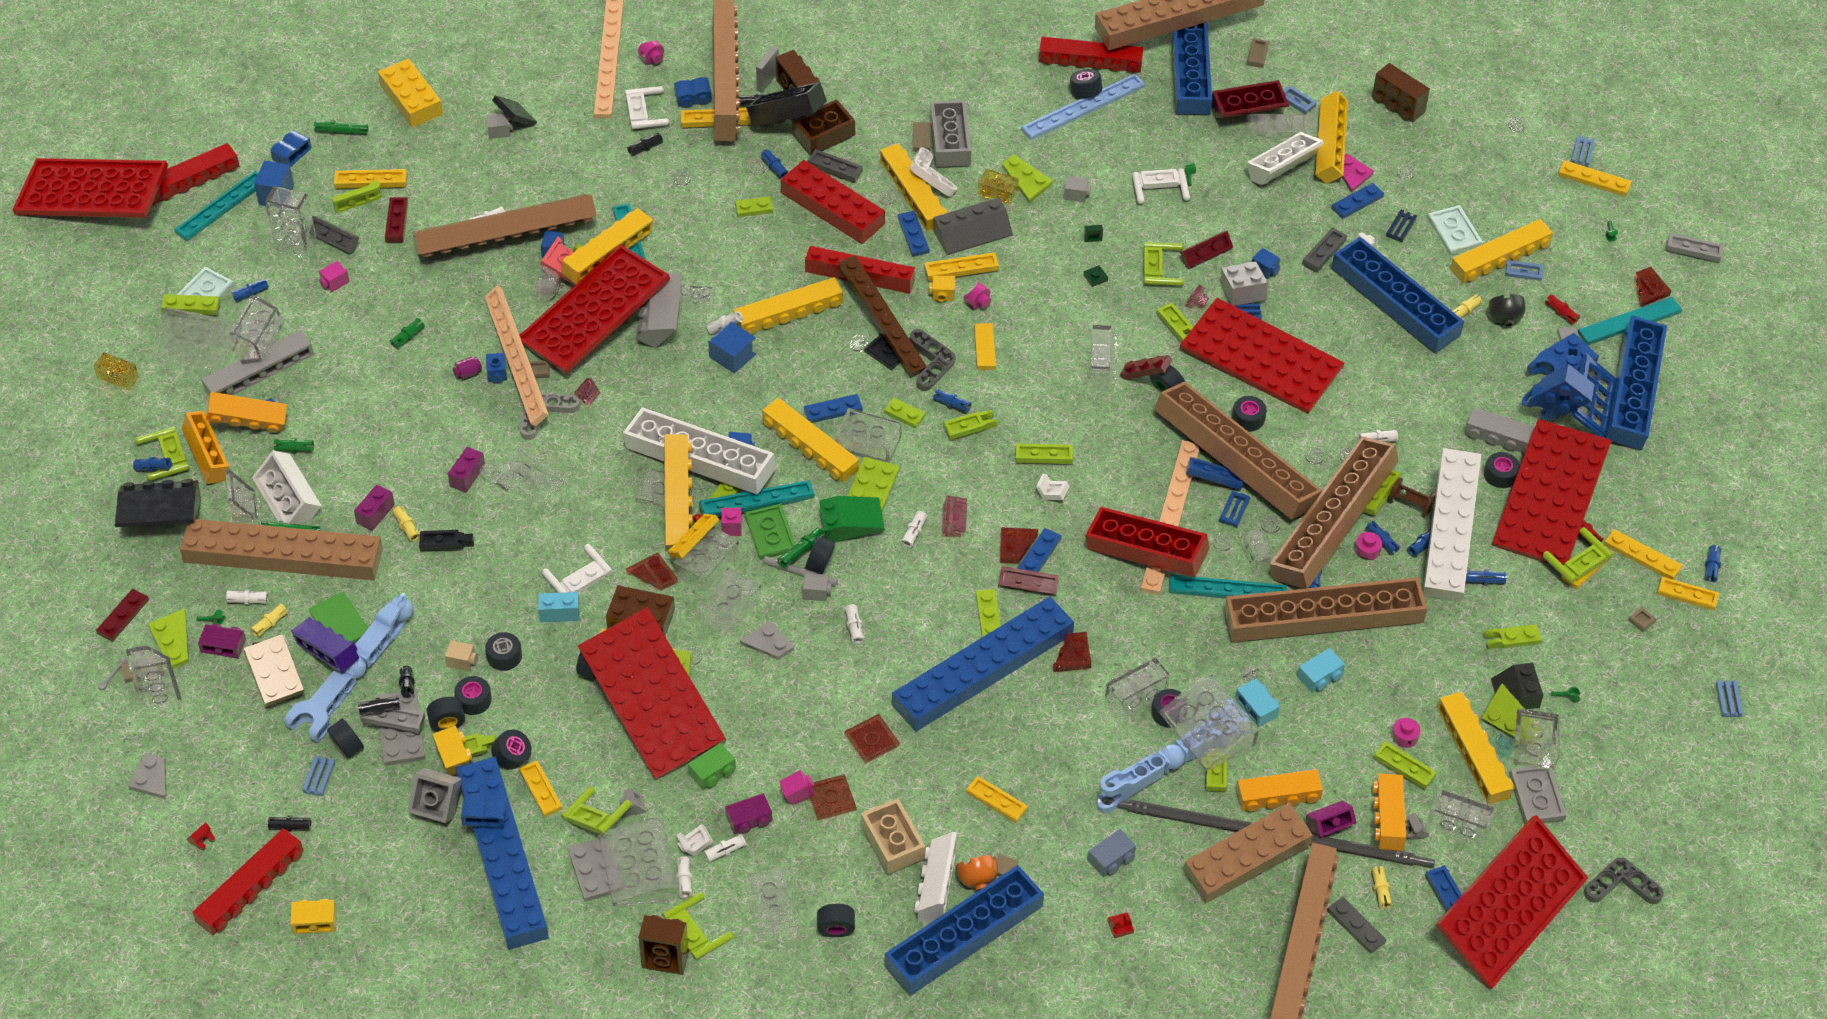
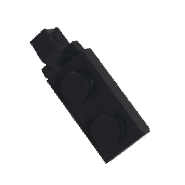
M459 529L420 532V551L463 549V547H474L473 533L464 534V532H459Z

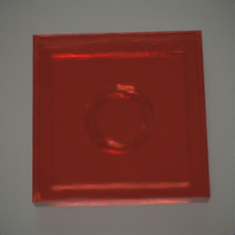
M880 714L844 731V735L865 764L900 746V742Z
M845 774L814 782V786H812L814 795L809 798L817 821L857 810Z

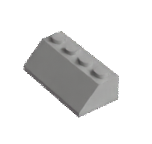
M668 273L671 279L640 306L637 339L654 348L676 331L682 275L680 273Z

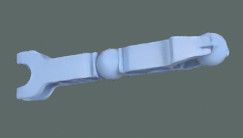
M402 593L395 597L376 614L371 626L355 644L358 649L356 652L360 659L342 672L334 670L309 700L300 701L293 705L285 717L286 727L295 730L304 722L313 723L309 729V735L311 740L317 743L328 734L327 729L331 727V715L357 683L356 679L364 675L366 667L369 668L377 660L393 639H397L406 621L412 616L413 605L407 599L406 594Z
M1230 704L1225 709L1221 708L1210 713L1204 724L1182 736L1180 741L1176 740L1175 745H1166L1161 751L1159 750L1157 753L1147 756L1123 771L1115 770L1107 774L1100 781L1102 793L1097 799L1098 809L1103 813H1110L1118 808L1116 806L1121 801H1127L1133 794L1163 777L1164 773H1169V769H1177L1183 763L1193 760L1213 747H1226L1238 739L1241 733L1251 729L1252 724L1248 723L1246 713L1240 708H1235L1234 704ZM1223 720V725L1227 731L1223 732L1214 726ZM1109 797L1115 800L1110 805L1103 804V801Z

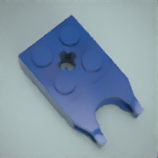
M1572 333L1541 351L1528 365L1527 372L1529 374L1544 373L1548 375L1567 364L1579 372L1584 354L1587 353L1596 362L1599 355L1580 337Z
M1567 364L1541 378L1539 383L1533 385L1530 391L1524 395L1522 405L1530 408L1541 407L1543 408L1541 410V420H1555L1591 402L1595 384L1571 365Z

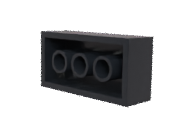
M821 82L761 95L746 108L753 127L760 126L762 128L773 122L780 124L786 119L793 121L804 115L811 117L816 114L817 110L822 109L827 99Z

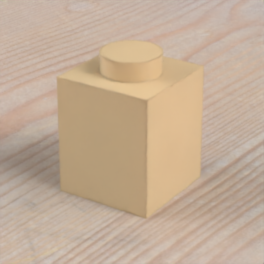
M451 640L445 654L446 666L470 671L471 666L475 665L477 661L474 645Z

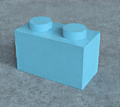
M578 592L539 594L538 610L540 623L580 621Z
M1329 648L1300 665L1297 677L1311 693L1316 690L1321 691L1328 683L1333 680L1338 681L1343 676L1345 663Z
M1257 678L1237 688L1235 700L1258 728L1278 717L1279 702L1272 698L1266 686L1261 684Z

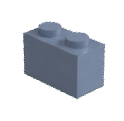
M1119 829L1090 849L1087 861L1104 878L1108 874L1113 875L1118 871L1119 866L1124 863L1128 864L1135 858L1136 845Z

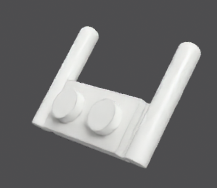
M662 86L625 90L632 129L669 125L670 121L668 118L648 120L644 95L663 93L664 88Z
M1176 169L1132 173L1137 202L1139 204H1143L1145 201L1142 187L1143 189L1178 187L1180 185L1183 199L1185 201L1190 199L1184 169H1178V171Z
M586 544L584 550L594 560L593 562L562 579V582H559L547 568L543 569L542 575L558 593H580L605 578V576L612 574L613 570L590 544Z

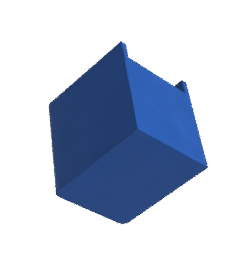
M264 160L254 181L259 205L278 209L285 207L294 188L290 165Z
M731 321L708 341L709 357L735 374L756 355L752 351V341L756 337Z

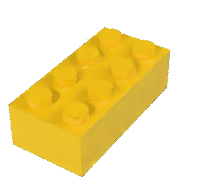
M409 58L378 71L380 86L412 128L443 115L441 100Z

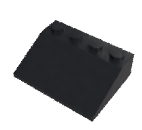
M183 479L178 482L164 480L162 483H154L153 481H146L142 484L124 483L118 490L115 527L193 523L201 503L199 481Z

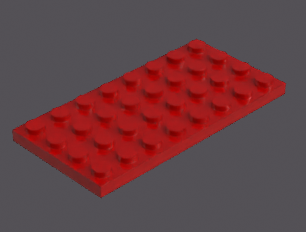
M36 158L12 211L15 215L146 218L169 165L166 160Z
M620 244L519 335L522 344L567 374L671 278L668 273Z
M1217 297L1180 344L1181 350L1307 414L1314 408L1345 363Z
M1538 419L1494 536L1492 546L1550 564L1543 558V553L1548 551L1562 565H1565L1571 558L1612 440Z
M648 607L577 645L655 780L664 777L701 756L719 743L727 741Z
M1535 815L1527 821L1435 926L1488 989H1491L1580 889L1588 877L1541 819Z

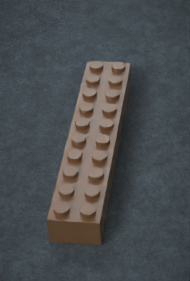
M713 0L714 141H735L736 134H739V123H736L740 121V110H738V17H734L737 16V6H734V0Z
M1139 0L1097 12L1095 14V29L1107 49L1112 50L1264 5V0Z
M584 194L414 231L412 234L417 254L428 257L434 255L433 252L435 251L446 253L452 251L451 248L453 247L464 249L468 248L471 243H475V245L486 244L489 239H492L494 242L505 239L504 236L519 237L522 236V232L526 231L530 234L540 232V228L544 227L547 230L558 228V224L569 226L575 224L576 220L587 222L593 220L592 217L597 215L592 195Z
M1185 381L1160 393L1155 411L1291 520L1306 513L1322 492L1319 487Z
M1363 436L1359 439L1270 562L1273 580L1304 589L1309 588L1398 463L1395 444Z
M195 519L193 523L187 524L180 547L184 563L375 581L383 551L380 536Z
M1419 577L1228 596L1226 597L1224 612L1231 642L1423 623L1427 606Z
M1312 842L1270 1019H1302L1339 857L1335 856L1337 848Z

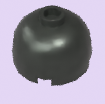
M1510 294V298H1504V295L1489 300L1488 308L1490 316L1495 322L1502 324L1504 327H1511L1523 318L1526 305L1523 296Z

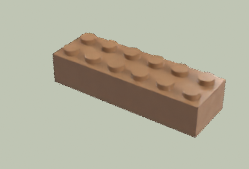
M1288 803L1187 859L1184 864V872L1205 903H1208L1310 846L1313 835L1293 806Z

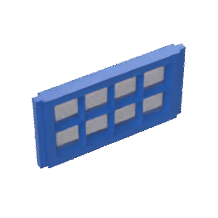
M1586 353L1581 360L1579 372L1595 384L1591 402L1572 411V416L1596 436L1606 438L1616 378Z

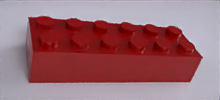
M805 160L801 161L780 179L781 194L860 244L865 243L885 225L884 209Z
M1105 507L1099 508L1085 535L1088 550L1194 578L1210 549L1206 533Z

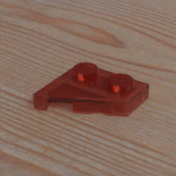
M1651 266L1635 273V283L1641 307L1670 296V288Z
M1001 527L1000 563L1019 564L1038 537V529Z
M658 552L626 568L628 575H634L640 578L642 582L651 584L654 588L661 591L678 583V578Z
M1087 632L1067 633L1056 663L1054 662L1053 672L1090 669L1091 657Z

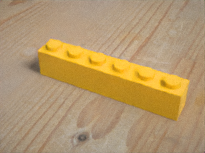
M1338 90L1321 98L1318 139L1323 140L1324 144L1317 152L1315 174L1325 184L1342 177L1344 172L1348 100Z
M899 143L881 149V164L911 209L915 211L917 218L926 231L933 230V217L945 214L947 210L942 208L938 197L932 193L930 185L926 184L922 178L912 172L910 169L912 161L909 159L907 151Z
M638 208L629 212L620 221H616L613 226L603 230L600 235L592 238L583 247H579L573 254L566 256L562 261L561 273L577 284L620 244L629 249L652 232L653 219Z
M1538 219L1454 257L1450 270L1462 283L1473 281L1480 275H1487L1498 267H1504L1508 260L1518 261L1522 256L1531 255L1540 248L1548 247L1551 243L1553 232L1541 219Z
M835 277L733 309V313L739 311L743 316V322L736 325L753 334L756 331L769 329L781 323L785 324L790 320L803 318L815 312L819 313L827 308L838 307L840 304H843V291Z
M777 398L762 410L763 423L766 427L774 429L779 437L787 439L792 447L800 449L805 457L813 459L819 468L827 470L835 480L838 479L844 483L858 471L859 459L780 398Z
M665 434L664 436L665 551H668L689 530V526H692V514H689V507H692V496L688 495V489H692V477H688V471H692V459H688V452L692 450V442L688 441V434Z
M1462 692L1441 697L1437 708L1487 804L1490 805L1510 799L1514 790L1513 782L1506 776L1504 765L1497 759L1495 748L1488 742L1486 731L1480 727L1478 716L1471 710L1469 699L1465 698Z

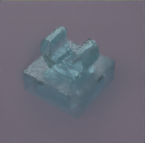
M1497 734L1493 743L1496 755L1510 759L1517 740L1503 736V734Z

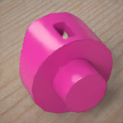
M657 40L642 43L638 48V54L648 64L660 63L663 60L664 47Z
M977 281L974 289L964 295L963 299L974 309L979 307L986 308L991 303L990 290Z
M1372 532L1360 534L1356 540L1355 553L1370 560L1377 559L1382 548L1381 538Z
M1401 718L1395 722L1392 735L1398 746L1410 748L1417 744L1420 736V726L1415 720Z

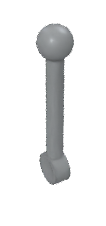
M120 658L119 664L107 679L99 683L98 687L100 690L107 688V684L121 668V664L127 663L126 658Z

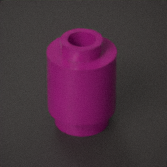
M469 357L455 362V367H453L455 377H459L461 380L482 371L481 363L477 357Z

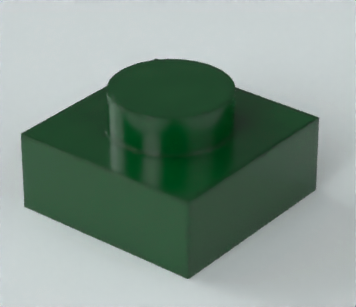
M1102 225L1084 226V242L1102 241Z
M1100 265L1083 272V276L1092 287L1108 281V276Z

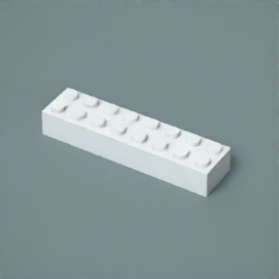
M643 407L623 432L627 449L664 461L665 434H688V441L692 442V450L688 452V459H692V472L757 495L776 469L774 453Z
M1446 448L1442 450L1423 585L1424 596L1462 601L1481 454Z

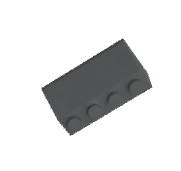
M999 197L933 217V232L946 255L1013 236L1007 210Z

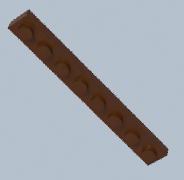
M856 255L839 261V267L908 375L913 377L920 374L927 367Z

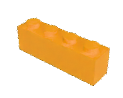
M211 392L207 403L206 420H210L212 423H228L235 427L247 426L254 430L266 429L272 433L282 432L285 424L287 404Z
M205 412L186 413L182 431L206 484L225 481L229 465L209 421L206 420Z
M1315 769L1238 780L1236 792L1241 811L1248 810L1253 812L1259 808L1267 807L1274 809L1288 803L1292 806L1302 802L1315 803L1321 800L1323 787L1318 770Z
M1378 773L1377 782H1373V794H1376L1373 801V809H1377V813L1375 812L1374 825H1378V828L1375 829V841H1378L1379 849L1404 851L1406 824L1403 775Z

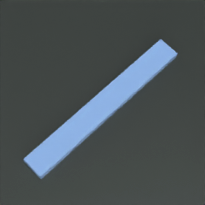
M1133 74L1103 88L1094 97L1081 98L1021 126V130L1030 140H1034L1144 88L1145 83L1136 74Z

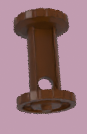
M1399 477L1392 487L1389 500L1393 502L1397 497L1423 509V515L1427 517L1434 506L1436 493L1432 492L1430 496L1402 485L1403 478ZM1403 489L1406 490V495L1404 496L1400 494V491Z

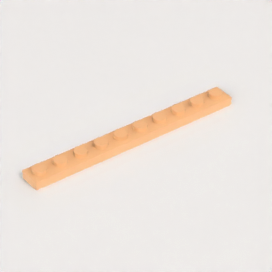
M606 0L594 118H612L624 0Z
M496 286L485 296V300L530 424L537 426L549 414L501 287Z
M1182 440L1159 522L1179 527L1192 475L1187 474L1188 461L1190 457L1197 458L1200 446L1196 443ZM1147 565L1141 591L1160 595L1166 570Z

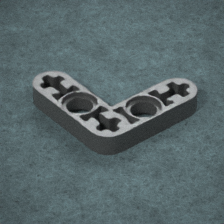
M914 329L910 333V341L918 351L932 360L919 374L916 382L919 390L928 391L954 365L956 356L950 349L923 330ZM934 346L937 348V351L931 352L927 347ZM938 368L941 372L935 374L931 371V369ZM928 376L930 377L928 383H922V381L925 382L928 379Z
M1621 857L1614 859L1586 886L1584 892L1585 898L1588 901L1596 903L1601 901L1620 882H1623L1649 904H1658L1662 900L1664 893L1663 889L1627 859ZM1624 866L1625 868L1620 869L1616 875L1615 871L1617 867ZM1610 877L1613 880V883L1606 884L1603 882L1602 878ZM1635 877L1641 879L1642 884L1636 885L1632 882L1631 879ZM1598 886L1601 887L1598 894H1591V891H1595ZM1650 892H1651V893L1656 892V893H1657V896H1656V895L1650 896L1649 894H1650Z

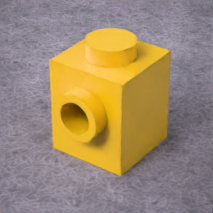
M933 276V283H929V294H933V301H954L955 276Z

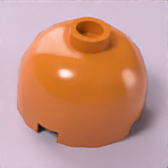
M992 855L970 858V862L964 864V861L955 866L960 882L968 888H975L976 891L993 882L998 873L996 857H992Z

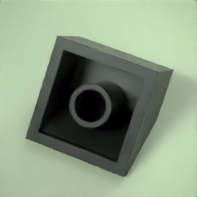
M1533 662L1512 665L1491 678L1495 694L1500 685L1504 684L1525 710L1540 708L1544 695Z

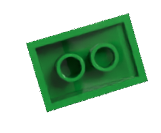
M834 496L819 500L823 528L828 540L839 542L885 530L879 497Z

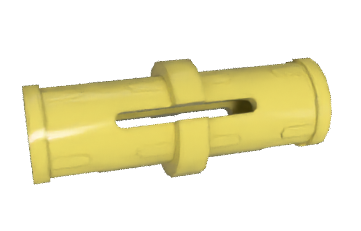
M1475 294L1467 301L1461 302L1460 306L1452 312L1460 318L1466 314L1469 315L1474 308L1482 304V299Z
M403 506L395 507L392 514L397 519L399 528L405 532L410 542L418 540L420 533L415 528L413 519L407 515Z
M281 603L278 604L270 613H265L262 619L251 627L250 630L254 631L252 633L259 638L270 627L276 626V622L287 615L288 610H285L286 607Z
M1379 866L1380 872L1378 873V868L1375 867L1371 871L1375 883L1373 888L1378 896L1379 908H1385V903L1387 908H1391L1393 904L1390 898V884L1386 880L1385 868Z

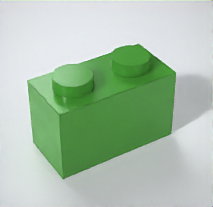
M719 743L688 763L689 775L702 790L715 786L718 780L724 776L732 775L736 769L735 758L722 743Z

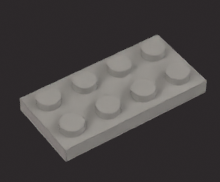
M414 690L413 695L410 692V697L402 696L401 692L376 696V698L380 697V699L398 696L400 708L419 711L416 690ZM380 726L385 766L425 760L422 729L419 733Z

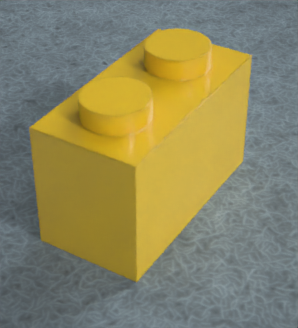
M456 725L433 734L436 747L448 775L457 774L456 767L469 764L470 760H473L469 748H464L463 743H466L463 732H458Z
M321 899L319 901L300 900L292 902L290 924L293 934L336 932L337 909L335 901Z

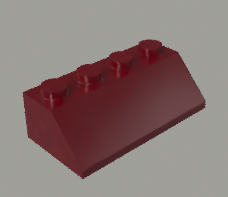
M1279 80L1212 91L1211 108L1216 118L1289 107V102Z

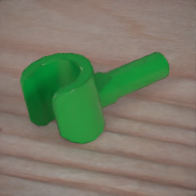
M1188 163L1184 171L1187 174V185L1192 186L1191 174L1196 173L1195 163Z
M1608 221L1609 231H1606V238L1608 241L1617 240L1618 230L1613 228L1612 221Z
M216 610L213 616H197L196 620L212 621L214 624L221 625L226 616H222L224 614L222 610Z
M1575 686L1570 687L1568 691H1551V696L1570 697L1572 702L1580 701L1579 695L1581 693Z

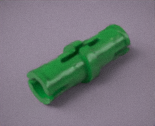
M416 318L409 326L403 327L401 332L390 340L391 345L398 341L393 347L399 349L407 340H412L414 335L425 327L423 322L416 326L422 320Z
M296 438L291 440H274V444L282 445L274 446V451H291V453L314 451V447H307V445L314 446L313 440H297Z

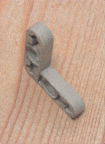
M541 393L548 412L574 413L579 410V399L575 395ZM556 401L557 404L554 406L548 405V402ZM524 407L520 433L523 439L532 440L538 434L539 424L537 426L530 424L529 419L526 418L528 415ZM528 425H531L530 433H526L528 431Z

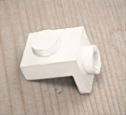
M1042 474L1037 483V490L1044 500H1063L1070 487L1067 481H1050L1047 474Z
M702 824L687 835L677 834L680 841L678 842L680 849L692 856L697 855L714 843L706 827Z

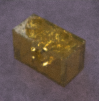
M985 169L978 183V195L992 199L999 197L1002 203L1008 204L1012 203L1019 189V178Z
M103 352L94 364L98 379L128 391L139 379L135 364Z

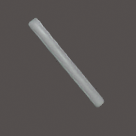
M767 556L763 560V564L803 577L805 573L819 574L791 564L786 568H782L778 564L779 561ZM828 577V583H832V586L836 587L838 580Z

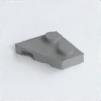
M772 621L740 639L741 645L755 648L757 652L768 654L777 660L794 651V646Z
M145 753L128 785L129 790L166 799L165 759Z

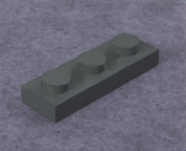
M817 149L814 150L807 160L808 163L824 172L852 182H856L863 171V166Z
M312 216L307 229V233L348 253L355 251L359 236L318 216Z
M1332 227L1304 257L1302 264L1318 272L1345 243L1347 235Z
M1341 897L1327 908V912L1370 954L1386 943V938L1344 897Z

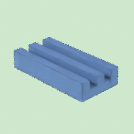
M1290 85L1283 90L1289 105L1305 115L1317 105L1315 100Z
M1578 135L1571 162L1588 167L1595 139L1592 138L1590 141L1588 137L1582 139ZM1583 143L1580 158L1577 161L1576 156L1579 144ZM1589 144V145H1590V148H1589L1587 160H1586V163H1585V162H1582V161H1583V157H1584L1586 145Z
M1508 260L1506 276L1542 281L1543 265ZM1511 266H1515V267H1523V268H1521V269H1514V268H1510V267H1511ZM1526 268L1537 269L1539 272L1528 271L1529 269Z
M1717 680L1716 689L1722 717H1742L1743 709L1737 680L1729 682V680L1724 682ZM1722 687H1725L1730 712H1727ZM1730 687H1732L1737 712H1735Z
M319 756L314 757L302 789L303 793L323 797L335 766V759L327 760L326 757L322 759ZM320 763V766H319V769H318V771H317V774H316V777H315V779H314V782H313V784H312V787H311V789H309V787H310V785H311V782H312V780H313L314 774H315V772H316L317 766H318V764ZM325 765H328L324 778L320 785L319 791H317L316 789L320 781L321 775L323 773V770L325 768Z

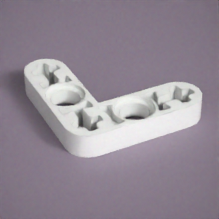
M921 147L916 153L910 169L943 194L952 197L957 190L956 185L929 167L933 154L928 149Z

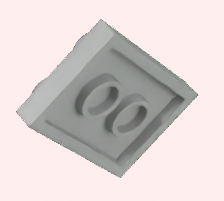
M1550 764L1510 770V777L1525 824L1535 815L1543 823L1566 819L1565 808Z
M608 836L567 847L584 902L625 890Z

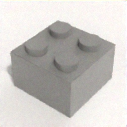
M1256 261L1221 268V286L1231 305L1236 306L1267 300L1268 282Z
M426 768L419 770L414 776L407 812L444 823L453 819L462 778Z

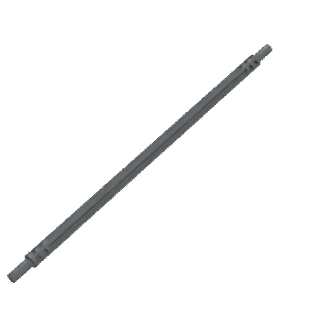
M1109 797L1108 805L1113 803L1115 800ZM1131 799L1129 801H1121L1116 806L1128 809V812L1238 832L1252 824V822ZM1312 834L1311 845L1313 842L1337 848L1336 851L1412 866L1413 864L1434 868L1435 859L1415 856V853L1382 850L1378 846L1325 836L1322 838L1319 835Z

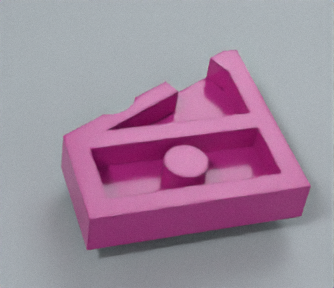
M1346 153L1344 156L1342 179L1348 184L1349 191L1354 192L1373 175L1374 170Z

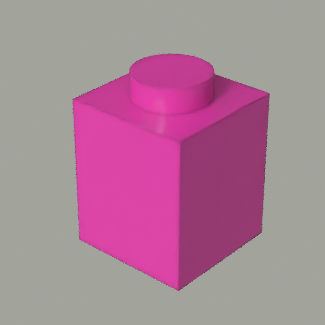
M338 261L319 271L321 286L324 289L327 288L331 293L349 283L348 271Z
M722 508V537L742 536L741 508Z
M801 770L779 781L784 797L792 805L814 795L812 788L814 782L810 775L806 776Z

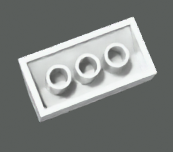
M1300 132L1247 162L1251 181L1265 185L1270 180L1281 176L1284 172L1294 169L1298 164L1308 161L1309 158L1316 155L1324 144L1323 140Z
M272 450L253 475V481L278 522L301 524L312 519L321 508L320 502L291 455Z
M951 832L932 839L931 846L926 847L925 859L928 862L927 865L922 867L921 877H924V882L919 883L918 895H921L920 901L916 900L914 913H918V921L931 923L945 914L956 855L957 832Z

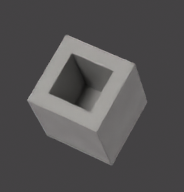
M505 113L486 115L489 139L510 137V130H513L512 120H508V116Z
M1067 176L1064 200L1085 202L1086 196H1090L1091 186H1088V178Z
M805 573L803 600L827 601V594L831 595L832 583H828V575Z

